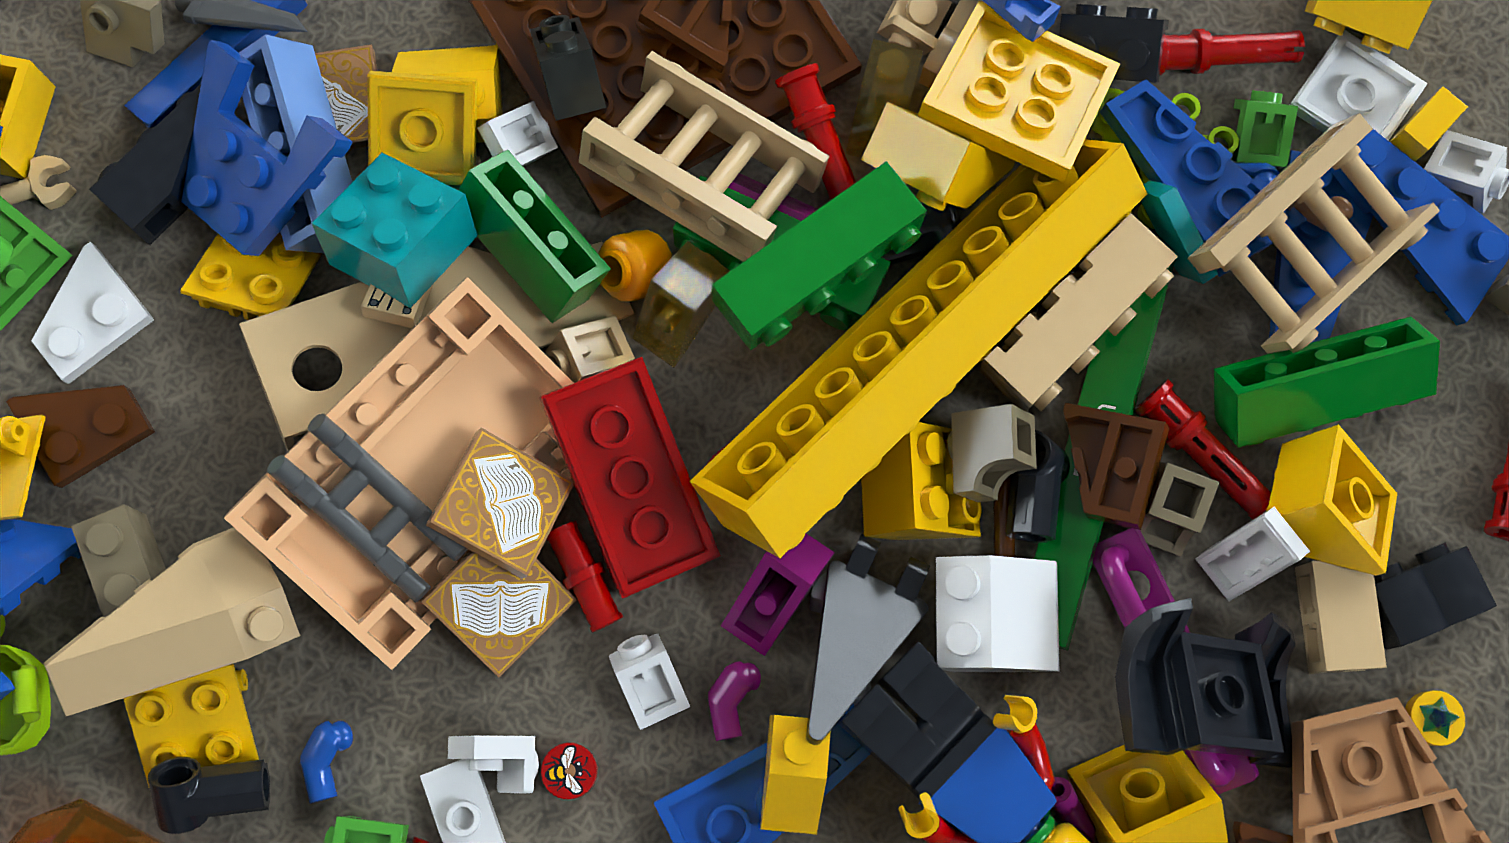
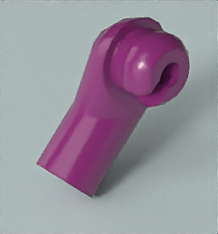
M736 661L724 668L708 692V703L716 741L742 736L737 706L748 692L757 690L761 683L760 671L752 663Z
M1054 777L1055 781L1050 791L1055 796L1057 802L1052 809L1059 821L1072 824L1091 843H1094L1096 828L1071 783L1065 778Z

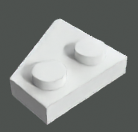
M89 242L82 248L31 341L60 379L69 384L154 321V319L101 251L92 242Z

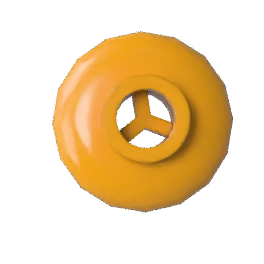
M636 230L613 235L603 242L598 252L600 257L611 268L600 284L613 298L619 301H636L655 296L665 290L672 280L674 269L672 253L663 238L653 231Z

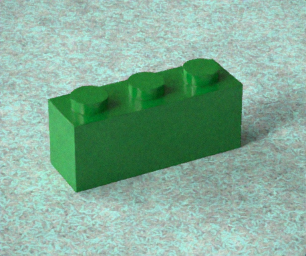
M507 149L468 171L458 191L466 195L477 237L547 319L554 323L588 301L611 268L513 154Z

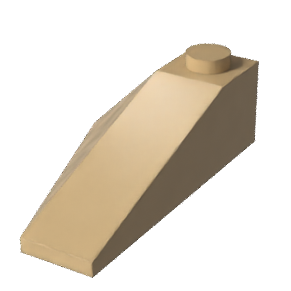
M234 527L189 546L178 555L179 559L152 581L150 579L145 581L134 590L135 595L107 617H100L43 663L66 716L73 715L234 664L299 637L300 634L283 587L267 557Z

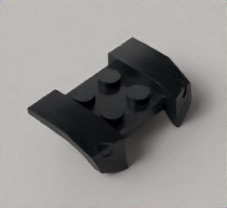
M1189 598L1151 608L1126 626L1115 674L1117 699L1126 751L1171 755L1182 750H1194L1249 756L1250 764L1292 767V735L1286 698V677L1290 657L1296 643L1293 631L1280 617L1270 612L1263 620L1235 634V640L1187 633L1183 631L1193 610L1192 599Z

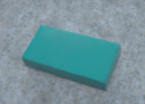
M1151 180L1143 184L1148 194L1141 200V203L1160 240L1169 249L1175 251V254L1178 256L1174 267L1179 275L1201 284L1218 275L1217 269L1200 274L1187 259L1204 242L1177 188Z

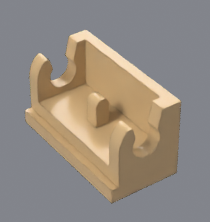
M1311 561L1295 567L1309 674L1387 668L1374 575L1322 561Z

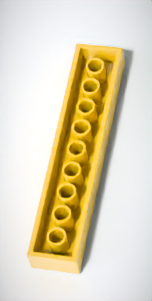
M1085 139L1064 183L1023 164L1009 175L689 481L725 528L778 558H781L788 550L796 547L803 540L805 533L828 511L835 508L842 501L844 495L866 473L876 468L881 462L882 457L904 435L912 432L917 427L919 420L938 401L948 396L954 390L956 384L978 362L984 360L991 353L992 348L1013 327L1019 325L1027 317L1028 312L1048 292L1054 290L1062 282L1063 277L1084 257L1088 256L1097 247V244L1118 223L1122 222L1131 213V210L1148 194L1124 143Z

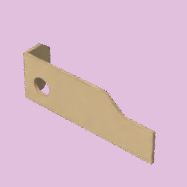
M601 241L591 246L598 253L603 242ZM468 246L434 282L418 323L466 277L539 349L550 346L562 329L615 315L619 321L634 315V311L629 301H619L613 298L600 284L588 301L556 322L551 323L492 253ZM363 282L239 324L254 369L287 451L295 445L293 437L309 432L308 425L314 417L322 413L326 415L412 330V328L363 317L361 305L370 287ZM311 348H324L333 352L342 364V373L337 383L323 391H310L301 387L294 379L292 369L296 358L302 352Z

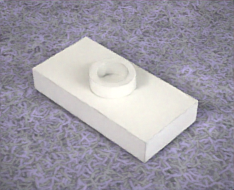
M1273 507L1214 544L1195 559L1226 599L1231 601L1298 562L1310 550L1277 509Z
M461 759L420 775L443 843H506L481 771H469V759Z

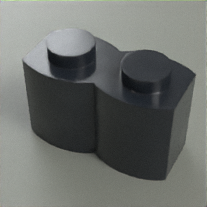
M1446 542L1415 554L1418 565L1403 571L1400 563L1396 562L1387 566L1386 573L1374 575L1383 644L1386 650L1413 643L1497 606L1467 546L1450 551Z

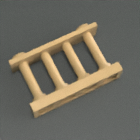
M653 51L646 57L641 91L646 94L617 127H611L594 117L583 129L579 156L580 164L742 262L772 242L777 226L768 220L796 183L812 193L816 191L829 159V155L818 150L812 143L791 134L685 71L679 64L670 62ZM666 105L688 118L689 121L662 154H656L634 139L661 107ZM710 131L733 145V147L706 181H701L681 169L679 165L705 133ZM753 157L778 173L753 206L746 208L723 193L750 158Z
M1360 113L1342 120L1326 130L1187 258L1200 274L1222 268L1224 272L1231 270L1279 329L1261 345L1267 354L1290 350L1294 353L1310 344L1319 334L1315 328L1399 249L1409 248L1424 237L1428 231L1424 225L1440 211L1434 203L1404 211L1358 154L1361 152V149L1357 144L1373 130ZM1330 168L1334 170L1341 169L1387 224L1388 227L1369 245L1322 189L1325 183L1321 177ZM1295 201L1298 204L1304 202L1352 259L1333 279L1285 223L1288 216L1284 211ZM1258 235L1261 238L1269 237L1316 294L1296 313L1248 257L1251 251L1247 245Z

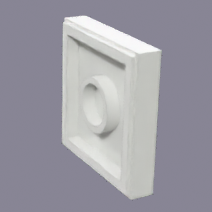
M1344 30L1342 36L1338 35L1289 105L1298 106L1297 116L1323 133L1332 125L1360 113L1374 130L1389 141L1428 83L1377 50L1360 44V39Z

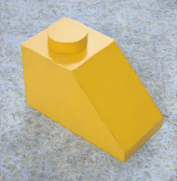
M770 715L760 822L761 830L817 835L827 781L830 732L820 744H810L806 739L808 718Z

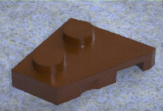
M648 0L640 12L638 19L640 23L719 73H722L728 62L729 53L727 45L732 12L731 0Z
M124 385L17 396L6 401L15 418L36 415L45 416L37 456L54 486L59 488L65 487L155 433L133 393Z
M1065 403L1063 412L1070 432L1073 447L1071 451L1074 466L1079 476V490L1084 513L1089 519L1141 530L1169 431L1166 422Z

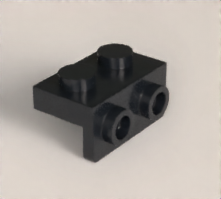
M1076 4L1075 14H1061L1060 37L1120 63L1113 80L1142 82L1146 79L1152 83L1159 82L1165 30H1168L1169 20L1157 19L1158 9L1127 7L1126 17L1106 16L1107 6Z

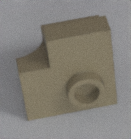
M80 0L86 51L88 53L134 67L141 60L143 51L155 54L165 44L161 0Z
M1013 404L951 413L952 431L949 432L947 446L950 457L953 460V491L955 494L975 502L998 500L1000 486L1005 479H1008L1009 475L1017 471L1037 469L1034 415Z
M1160 462L1142 529L1140 530L1147 545L1181 557L1190 538L1195 533H1201L1220 482L1176 465Z

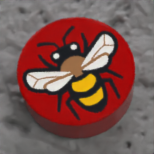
M563 743L555 746L547 753L541 766V777L546 789L561 799H576L584 796L592 789L598 775V766L594 755L586 747L576 743Z

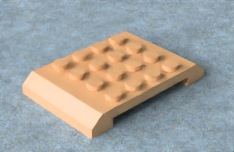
M468 277L448 293L326 414L432 511H434L475 433L480 428L487 430L571 479L539 397L574 382ZM310 431L284 455L327 493L352 469ZM268 472L224 516L228 523L391 670L431 630L430 624L437 617L421 600L415 603L377 569L373 563ZM368 484L345 509L368 530H371L389 512L393 505ZM410 521L387 545L424 579L431 588L470 551L468 549L457 561H453Z

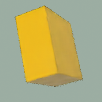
M1443 86L1416 111L1389 142L1416 162L1438 141L1468 106Z

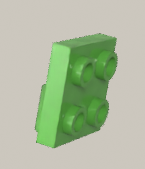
M1 196L0 331L73 256Z

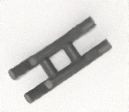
M323 413L317 415L308 425V430L352 468L350 472L329 493L283 455H279L271 461L267 472L364 555L415 603L428 593L431 586L387 546L389 542L410 521L453 561H457L468 549L426 526L433 511L328 416ZM368 484L393 505L389 512L371 530H368L345 509Z

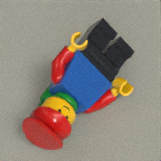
M920 642L913 645L878 681L917 720L915 723L893 702L894 700L878 684L872 687L838 723L920 800L919 804L924 809L918 813H908L903 805L898 808L906 831L912 837L921 838L926 843H1091L1072 824H1058L1051 816L1050 809L1057 802L1055 796L1050 791L1055 778L1045 741L1036 725L1037 708L1034 701L1029 697L1005 695L1004 700L1009 704L1010 715L996 713L993 720H991L934 661L935 658Z

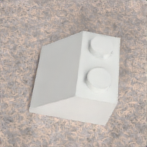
M992 555L936 557L937 664L939 667L949 672H1060L1057 562Z

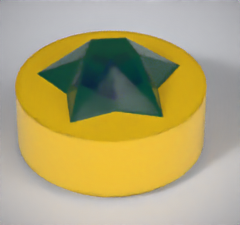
M1426 691L1418 693L1405 706V710L1429 746L1449 745L1455 742L1464 731L1465 714L1463 708L1452 695L1446 692Z

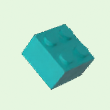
M381 153L311 223L329 265L368 286L372 284L409 308L422 297L478 236L464 193L384 153Z

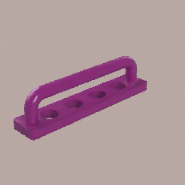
M1130 528L1097 544L1093 563L1125 628L1147 610L1175 602L1140 530ZM1129 571H1139L1148 578L1150 592L1144 600L1140 599L1128 574ZM1186 625L1183 632L1190 633L1189 628ZM1184 750L1185 754L1217 795L1253 782L1259 775L1256 765L1250 764L1249 756Z

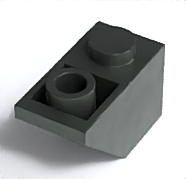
M567 15L552 16L542 20L539 23L540 27L530 29L555 120L606 108L592 50L579 17L569 19Z

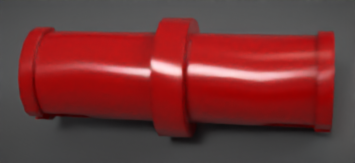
M577 521L569 522L552 530L546 540L549 541L566 576V579L562 582L567 591L573 590L590 625L591 632H596L622 619L623 615L619 612L602 577V574L606 571L601 562L595 563L581 535Z

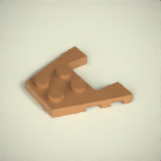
M1398 697L1292 722L1293 843H1338L1335 834L1336 829L1418 807L1422 808L1432 843H1491L1484 830L1477 831L1464 812L1468 805L1457 788L1449 789L1436 769L1433 761L1437 757Z

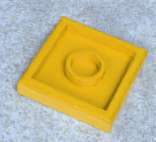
M370 71L367 74L368 166L381 153H384L446 185L461 186L468 171L476 167L477 79Z

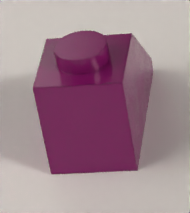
M805 533L803 540L796 547L788 550L781 558L767 551L722 622L721 627L765 656L835 552L807 533Z

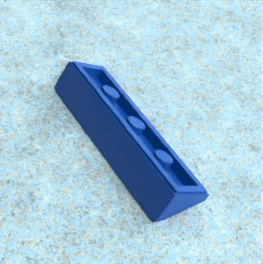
M251 0L293 13L296 16L308 6L305 0ZM212 25L124 106L147 128L157 126L174 110L176 102L182 95L189 91H194L201 84L207 46L210 40L227 43L239 53L265 34L275 36L280 31Z

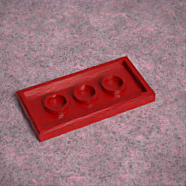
M643 357L635 358L539 397L619 597L622 599L721 556L695 489L689 482L691 479Z

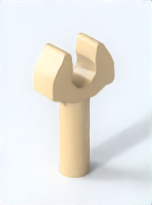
M48 155L34 157L30 160V170L25 179L0 186V196L11 205L29 199H36L49 210L63 206L76 193V189L68 182L46 187L47 179L50 176L70 170V166L63 159Z

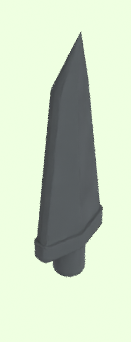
M175 0L177 10L183 12L184 21L190 24H209L281 32H308L295 14L251 0Z

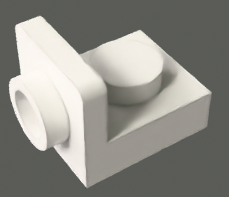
M534 101L489 120L477 128L492 157L508 149L522 166L528 165L558 148L551 135L548 123L541 116Z
M1449 130L1444 133L1424 168L1447 188L1473 196V208L1480 213L1486 211L1493 198L1501 199L1509 185V169H1506L1507 147Z
M659 634L649 637L647 635L631 637L618 646V651L609 655L616 677L640 730L690 707Z
M449 736L448 759H469V771H497V791L499 793L533 792L534 779L539 766L538 755L535 751V736Z

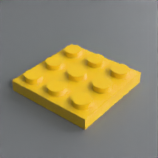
M979 0L923 100L918 117L1064 183L1120 63L1049 31H1045L1032 42L1026 39L990 6Z

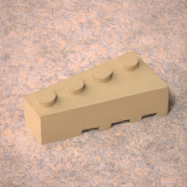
M1130 213L1078 266L1079 269L1073 275L1070 274L1050 293L1041 304L1042 307L1036 313H1030L1013 330L1001 349L997 346L984 358L979 371L1018 408L1027 412L1034 405L1042 411L1063 390L1056 381L1070 367L1079 374L1100 352L1093 343L1106 330L1116 336L1137 315L1130 306L1144 292L1152 299L1174 277L1167 268L1178 256Z

